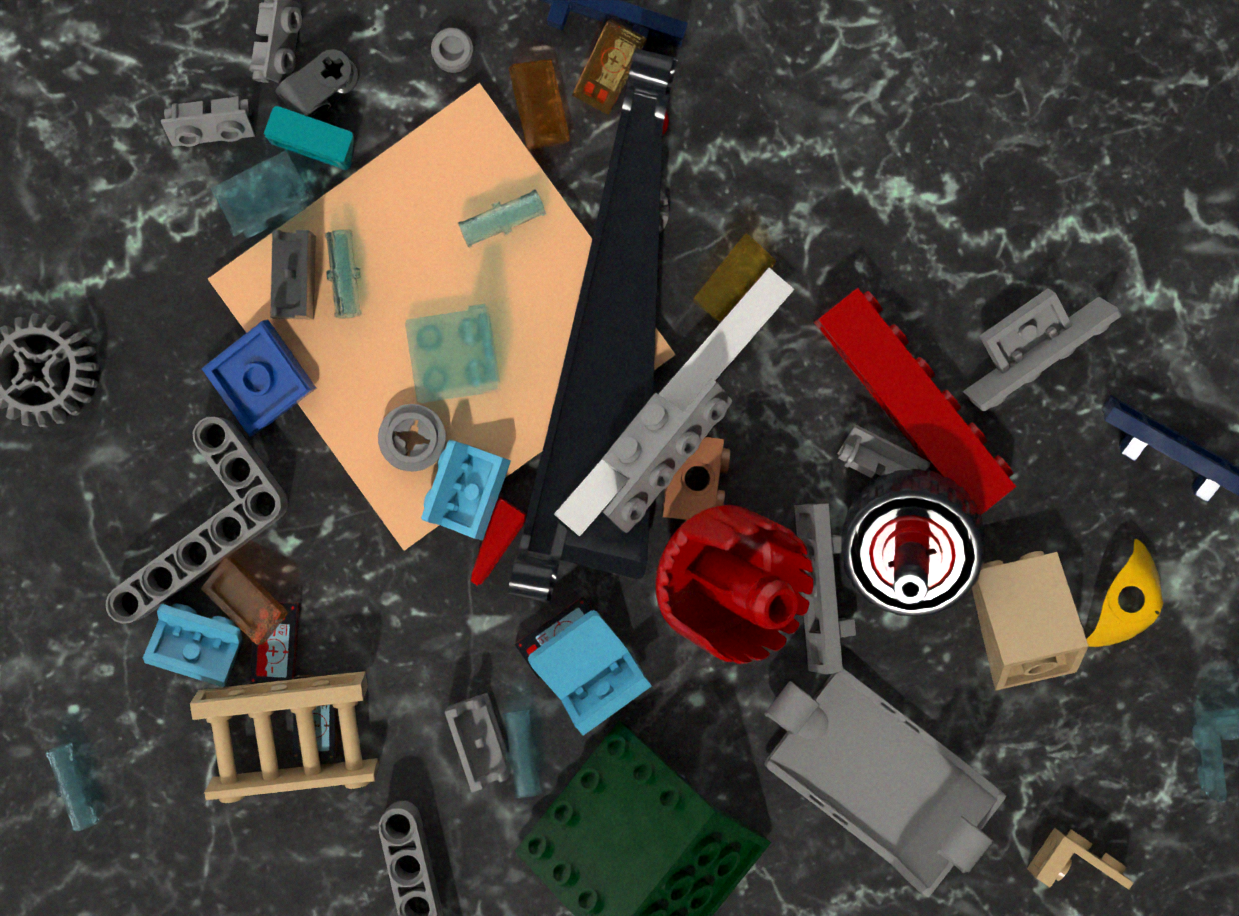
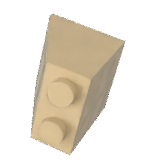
M1035 551L1023 555L1019 561L1004 564L1003 561L996 560L983 564L976 585L972 587L995 690L1077 672L1089 646L1058 553L1044 554L1043 551Z

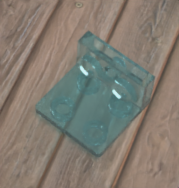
M486 304L468 306L469 310L406 320L405 326L415 392L419 403L501 391L490 313Z

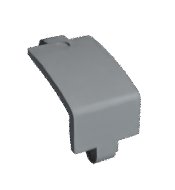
M844 668L842 673L831 674L814 698L789 681L764 713L766 717L768 716L787 731L765 760V766L888 861L924 896H931L954 865L963 873L965 871L969 873L993 842L981 830L1005 800L1006 795Z

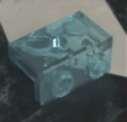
M287 149L210 188L231 226L230 231L233 237L243 232L246 238H250L267 229L269 226L266 220L280 213L283 219H287L305 210L304 201L308 200L311 195Z

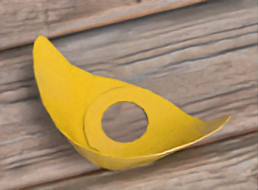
M1134 539L1133 554L1117 574L1107 591L1097 626L1086 639L1088 646H1109L1129 640L1152 625L1160 615L1163 606L1160 576L1152 556L1146 546L1138 539ZM1127 586L1138 587L1144 594L1145 601L1143 607L1134 613L1125 612L1118 603L1119 593Z

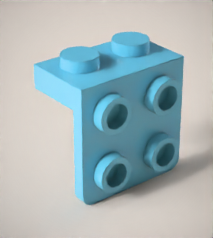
M597 611L586 613L533 651L528 657L531 667L560 698L573 724L582 735L588 733L652 687L634 655Z

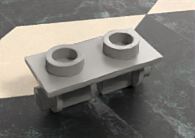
M264 0V3H259L256 34L268 36V42H254L249 71L253 72L252 80L269 83L270 79L280 84L292 74L296 62L297 36L302 24V4L294 0Z
M240 96L211 100V113L205 114L203 101L174 103L171 108L164 110L165 119L161 120V124L172 147H191L199 143L222 140L232 142L240 138L255 137V132L248 117L252 114L249 99L242 100Z
M856 424L837 453L839 454L838 459L844 461L845 467H851L870 478L875 473L882 476L898 470L921 469L926 471L931 463Z

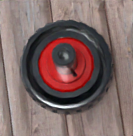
M911 469L884 474L875 481L868 483L862 489V492L856 495L850 509L847 511L841 536V557L844 562L845 573L851 580L852 586L865 600L886 612L901 616L919 617L933 615L949 609L970 593V589L976 585L980 571L983 569L986 541L982 517L979 514L975 501L969 497V493L964 488L958 486L955 481L939 473Z

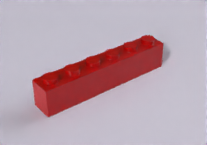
M856 288L813 323L919 456L931 462L929 466L931 471L952 479L958 486L964 488L969 493L971 500L975 501L979 514L982 515L1016 487L1010 479L1014 475L1012 469L999 455L994 458L984 446L987 439L982 431L973 422L968 425L957 413L961 409L958 401L948 390L945 389L941 392L931 380L935 376L931 367L920 356L914 359L905 346L909 343L908 339L895 324L888 326L879 315L883 309L876 298L869 291L862 293L859 288Z

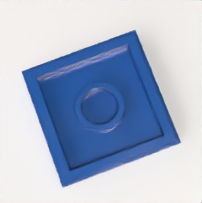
M269 320L261 321L202 368L249 437L258 434L316 389V386Z

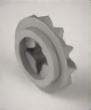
M418 404L402 405L393 409L383 419L378 432L379 448L384 458L394 467L403 471H421L437 462L446 446L445 427L438 415L429 408ZM417 419L418 434L424 436V439L430 440V443L415 444L414 449L410 452V456H407V441L399 436H395V432H410Z

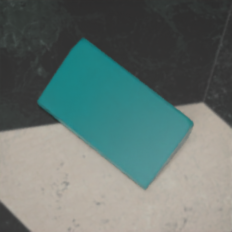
M279 106L273 107L264 131L265 137L272 145L346 171L350 169L354 142L352 132Z

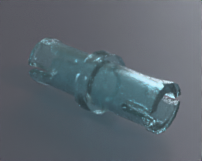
M534 189L530 193L502 205L499 201L491 204L492 209L457 223L469 248L473 244L501 232L504 235L512 233L513 227L541 215L544 216L546 212L538 192Z
M334 230L325 233L330 270L326 271L327 281L332 282L335 306L334 315L335 318L339 319L362 315L357 279L361 277L360 268L355 267L352 243L353 234L351 230Z
M530 710L503 713L509 751H506L505 754L506 760H511L515 798L530 797L542 793L536 764L539 748L534 746Z
M70 742L46 751L45 755L48 757L58 785L54 790L57 797H62L72 824V830L75 832L97 824L99 818L95 813L86 788L90 785L87 776L82 777L72 749V743Z

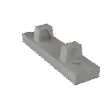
M829 503L794 505L797 537L802 539L807 546V556L813 562V572L805 571L814 580L813 592L810 595L802 592V596L810 602L809 609L804 616L808 671L822 674L842 673L840 638L856 635L855 619L838 618L833 554L841 553L842 535H831Z

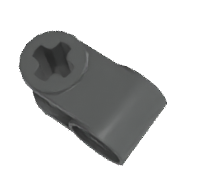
M336 49L326 50L301 70L283 80L275 91L288 110L317 120L332 105L357 86L359 72L356 65L343 52ZM335 65L340 68V72L343 75L338 80L332 77L333 73L330 70Z

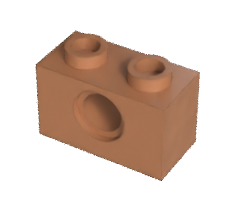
M705 437L697 451L689 456L676 472L671 483L665 488L662 517L688 520L704 509L724 505L725 490H718L720 473L727 474L730 460V449L723 448L724 439ZM694 466L704 468L708 474L707 485L698 491L691 490L685 483L686 472Z

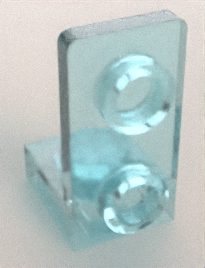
M1239 708L1196 713L1197 725L1193 726V739L1196 748L1201 750L1202 766L1198 767V781L1201 790L1217 802L1227 801L1220 734L1222 739H1239Z

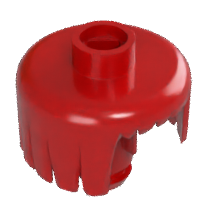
M718 505L704 509L690 517L675 531L662 552L657 567L655 588L660 612L676 633L720 660L747 664L752 662V659L757 661L766 659L770 653L762 646L773 651L781 650L785 646L787 638L780 634L779 631L786 634L795 633L799 627V622L794 619V616H805L809 609L810 602L799 593L803 592L810 595L814 588L813 578L805 572H813V562L807 556V546L792 530L747 508L735 505Z

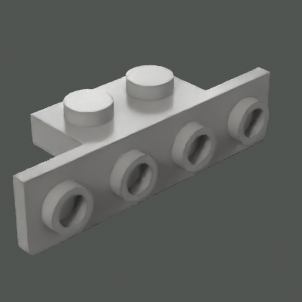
M1047 288L979 336L996 369L963 391L965 397L982 411L998 406L1005 401L1009 394L1025 383L1037 379L1042 371L1059 359L1070 356L1079 345L1089 338L1106 331L1112 322L1121 317L1119 309L1104 299L1097 297L1068 317L1057 294Z
M711 378L685 411L655 393L602 458L611 468L629 480L603 512L625 533L629 532L635 523L644 517L647 508L660 492L668 487L676 472L688 457L697 451L701 441L713 426L724 417L727 409L732 404L731 398L715 380Z

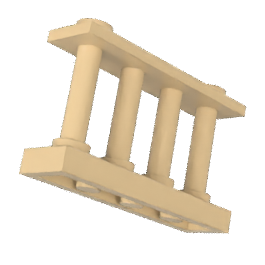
M366 671L198 690L190 703L192 720L206 719L208 723H211L220 775L212 777L204 792L205 799H219L222 803H232L249 795L345 785L346 788L356 789L375 781L379 768L378 758L362 760L355 705L358 704V701L364 700L368 688ZM333 704V707L338 709L345 762L320 765L312 710L316 706ZM290 709L292 713L296 714L303 767L278 768L270 717L274 711ZM248 714L254 720L261 765L260 772L237 774L228 722L233 715Z

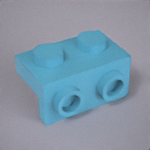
M450 439L446 449L443 450L439 457L438 471L432 488L425 496L421 519L449 528L471 538L483 540L511 460Z
M175 603L172 607L160 604L157 610L159 620L144 653V663L225 688L243 643L241 629L236 627V623L228 618L213 616L212 619L197 615L194 609L183 604Z

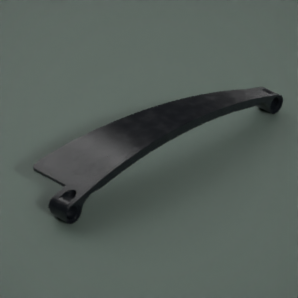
M636 48L633 54L622 112L524 531L511 575L508 594L550 603L560 560L634 579H640L645 575L648 562L650 506L647 508L644 517L635 523L627 533L621 530L603 513L608 505L581 536H578L554 514L602 460L604 455L653 396L663 121L678 58Z

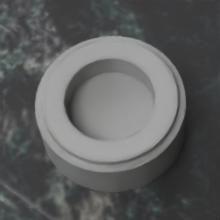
M446 28L434 37L431 44V53L438 67L446 72L455 73L466 69L470 65L474 56V48L470 37L464 31L457 28Z

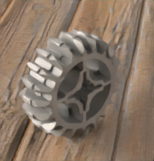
M37 313L31 315L29 322L23 317L15 318V330L6 325L0 327L1 334L4 337V340H0V409L8 407L6 417L10 420H16L21 416L22 425L32 426L37 421L39 427H49L52 419L57 424L66 423V412L74 416L79 415L81 411L76 401L89 403L92 398L84 392L85 387L96 388L98 385L96 380L88 379V372H95L100 368L96 363H87V358L96 353L95 348L90 346L81 348L87 339V335L83 332L73 334L75 325L72 322L65 321L60 325L59 317L49 315L44 321L42 315ZM48 336L60 344L55 350L48 349L40 354L37 349L30 348L27 342L38 337ZM14 358H16L19 363V371L12 379V364ZM69 362L70 376L66 385L62 379L61 372L66 363ZM37 363L45 364L42 369L44 378L36 377L39 373V368L36 366ZM40 387L45 393H51L55 399L43 405H34L25 400L22 395L26 391L33 392Z

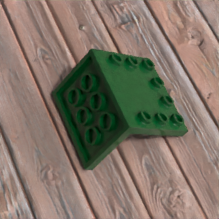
M618 721L517 847L515 852L574 916H713L772 842L758 830L712 806L628 725Z

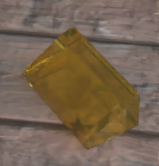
M745 233L692 301L721 323L768 268L771 269L777 261L752 237Z

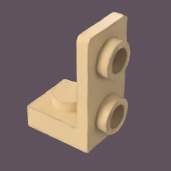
M1054 828L1027 868L1034 877L1048 887H1051L1055 880L1060 881L1067 874L1072 863L1070 858L1075 853L1127 889H1130L1134 883L1123 874L1127 869L1125 865L1106 852L1100 859L1088 851L1092 843L1072 829L1065 835Z

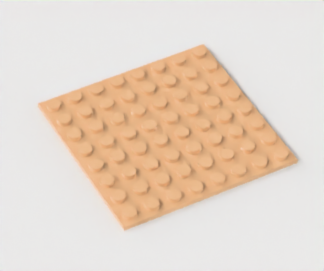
M479 83L276 229L287 233H295L296 230H309L316 236L314 320L270 318L272 233L208 278L211 285L246 333L264 320H269L316 386L313 392L297 404L405 551L439 526L421 519L425 496L432 488L438 471V461L424 470L413 472L403 471L391 465L381 453L378 443V432L383 419L393 409L402 405L418 404L425 406L435 412L442 421L446 433V446L451 439L511 460L505 478L541 453L557 393L592 238ZM657 328L655 329L654 370L676 355ZM417 419L410 432H395V436H399L407 441V456H410V452L414 449L415 444L430 443V440L424 439V436L418 434Z

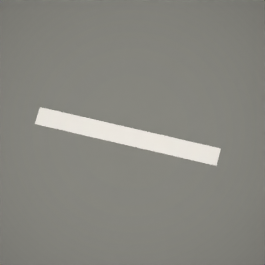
M768 268L658 395L685 411L711 378L716 380L794 289L772 269ZM602 459L554 515L578 536H581L628 482V479L611 468Z

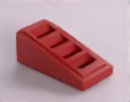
M500 497L495 504L471 574V582L477 586L485 582L526 522L527 514L503 497Z

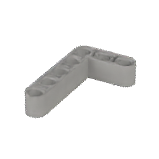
M206 417L200 420L193 430V441L235 500L114 588L106 599L107 613L114 621L124 624L147 617L159 608L160 604H164L278 521L286 513L288 508L286 493L231 420L222 417ZM216 424L220 425L225 432L224 442L217 448L209 443L207 437L209 429ZM239 458L245 459L250 466V474L242 482L238 481L232 473V466ZM263 492L270 493L275 500L274 511L268 516L262 514L257 508V499ZM229 517L235 518L241 525V532L236 540L229 539L223 531L224 522ZM194 542L201 543L207 551L206 560L202 565L196 564L191 560L189 550ZM160 567L167 568L171 572L172 584L168 589L161 588L156 581V573ZM126 592L132 593L138 600V608L134 614L128 613L122 605V599Z
M394 802L386 809L380 819L379 834L398 916H444L420 812L411 802ZM394 814L406 816L409 819L411 829L406 832L395 831L391 827L390 816ZM404 855L415 857L420 864L419 871L414 873L404 871L399 864V858ZM412 897H422L428 902L429 910L425 913H416L410 908L408 900Z

